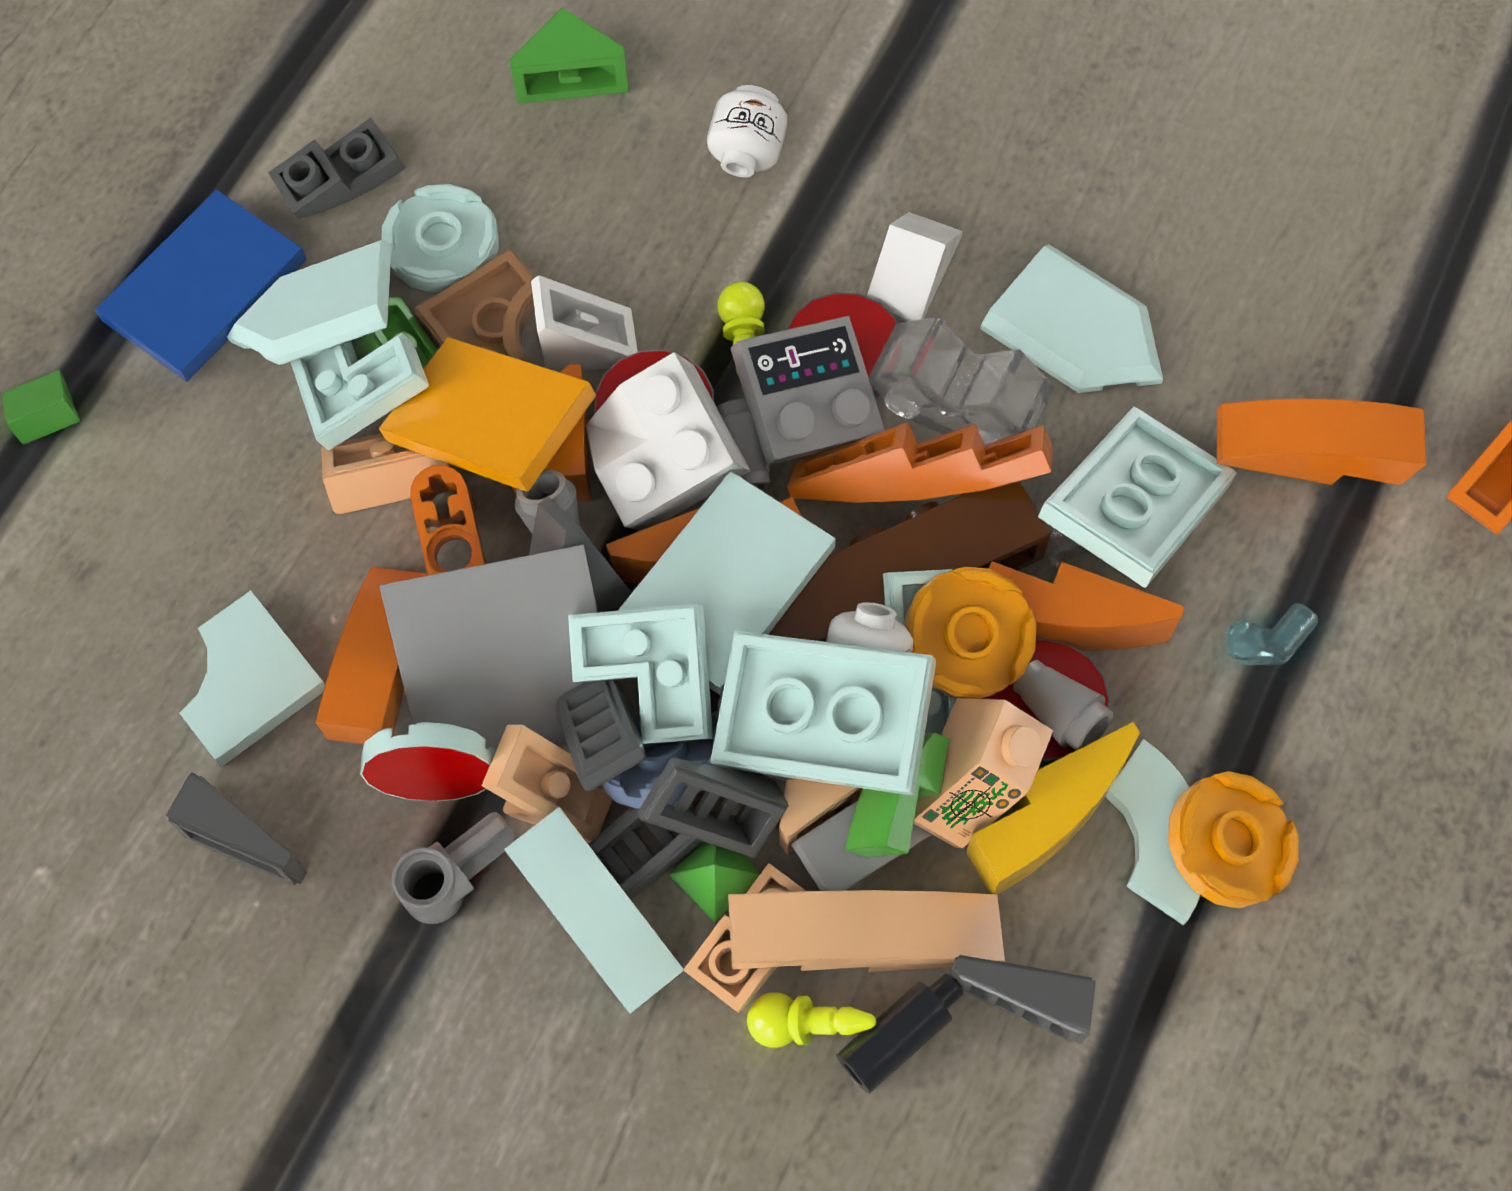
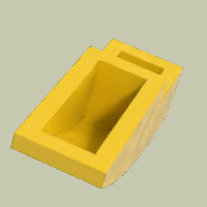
M1134 722L1037 770L1029 792L1013 805L1016 812L971 835L966 853L990 894L999 895L1031 875L1058 853L1091 818L1118 777L1140 734Z

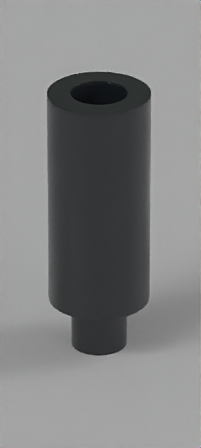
M947 973L942 975L930 987L918 981L876 1019V1025L873 1028L862 1031L836 1054L838 1061L851 1078L866 1093L870 1094L952 1021L948 1008L964 994L962 989Z

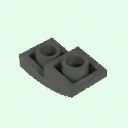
M369 118L326 150L316 140H313L268 173L293 213L300 219L351 201L391 179L406 169V167L372 118Z

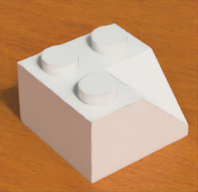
M675 352L620 384L586 424L595 472L624 527L641 531L662 523L711 495L730 471L739 477L751 471L695 366Z

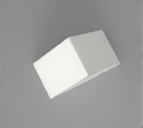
M911 212L906 213L891 223L867 297L880 302L896 318L898 323L919 330L962 238L963 231Z
M540 275L531 281L537 332L547 369L561 372L570 364H581L582 372L611 368L621 358L638 352L631 308Z

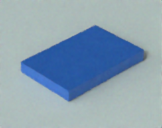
M215 190L95 311L101 321L187 382L228 340L227 335L246 311L281 276L295 272L306 260V256L299 245L218 190Z

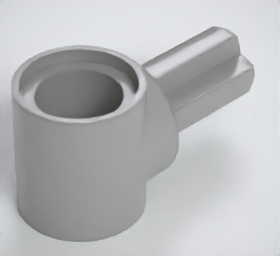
M492 812L446 848H443L437 841L429 848H418L406 853L397 862L392 873V887L395 895L407 911L420 922L438 924L450 919L459 910L463 898L474 890L468 880L505 852L504 849L517 840L515 832L500 814ZM431 873L444 876V884L439 893L434 897L426 900L413 898L414 886L420 878Z

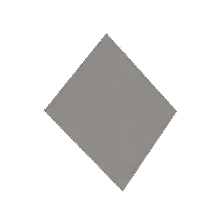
M584 544L379 585L413 725L421 722L451 724L469 729L486 739V749L494 747L495 751L507 725H524L558 747L567 745L558 717L557 700L562 695L585 683L573 682L568 615L598 613Z

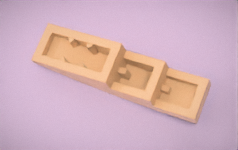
M891 890L728 894L732 970L800 965L801 971L868 967V972L950 968L955 958L959 957V955L1005 962L997 894Z

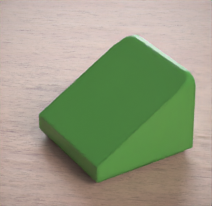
M60 370L2 392L5 419L8 427L22 445L81 422Z

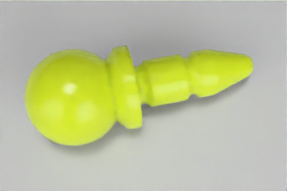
M734 282L725 287L719 295L717 309L720 318L725 323L723 326V336L727 340L733 341V345L740 340L762 336L765 332L764 323L760 320L765 308L764 298L759 289L747 282Z
M769 992L759 996L751 1004L747 1014V1025L750 1034L759 1044L769 1048H780L788 1045L793 1040L798 1045H808L812 1040L813 1034L835 1035L839 1032L841 1035H853L873 1028L876 1025V1017L853 1007L837 1009L832 1006H813L809 996H798L793 1000L786 994Z

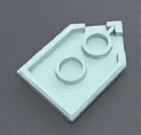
M380 240L281 276L234 324L227 338L232 344L243 349H254L260 352L265 359L281 365L386 328L391 265L390 244L388 241Z
M1050 244L1043 246L990 308L980 327L981 330L1077 393L1101 391L1103 386L1136 383L1137 386L1162 384L1163 382L1147 306Z

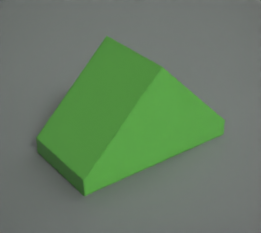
M561 8L510 58V68L518 104L629 92L624 47L564 8Z

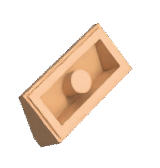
M382 433L343 441L329 451L325 447H321L323 482L332 509L336 514H345L410 499V488L413 480L422 470L433 465L451 467L448 463L392 444L385 439Z

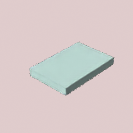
M1133 407L1045 501L1038 517L1146 588L1229 488L1238 472L1229 466L1217 464L1215 457L1140 409Z
M730 471L618 611L702 604L704 607L709 688L721 695L725 684L734 631L768 635L834 550L836 538Z
M734 631L710 763L714 766L915 796L937 660L932 655Z

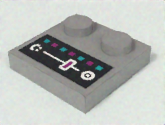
M849 316L740 340L730 348L766 465L831 450L885 431Z

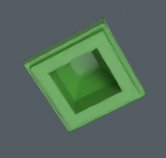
M703 842L669 874V877L716 924L729 911L728 894H746L761 872L743 854Z

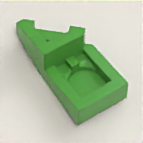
M929 733L924 736L915 796L870 789L862 790L850 825L845 851L865 858L909 853L917 798L941 794L949 738L937 733Z

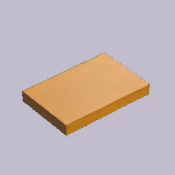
M447 337L423 369L429 387L393 409L379 427V430L385 439L392 444L529 492L594 400L596 394L588 381Z

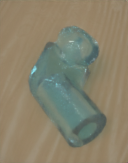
M1295 603L1291 605L1273 629L1260 628L1257 623H1252L1249 626L1246 619L1239 620L1229 626L1226 632L1227 652L1242 665H1282L1289 661L1317 626L1318 618L1306 606Z

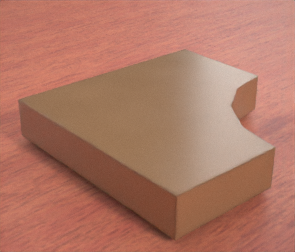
M510 248L415 307L413 311L418 323L438 348L449 337L529 363L522 348V331L530 313L535 310L531 281L536 277Z

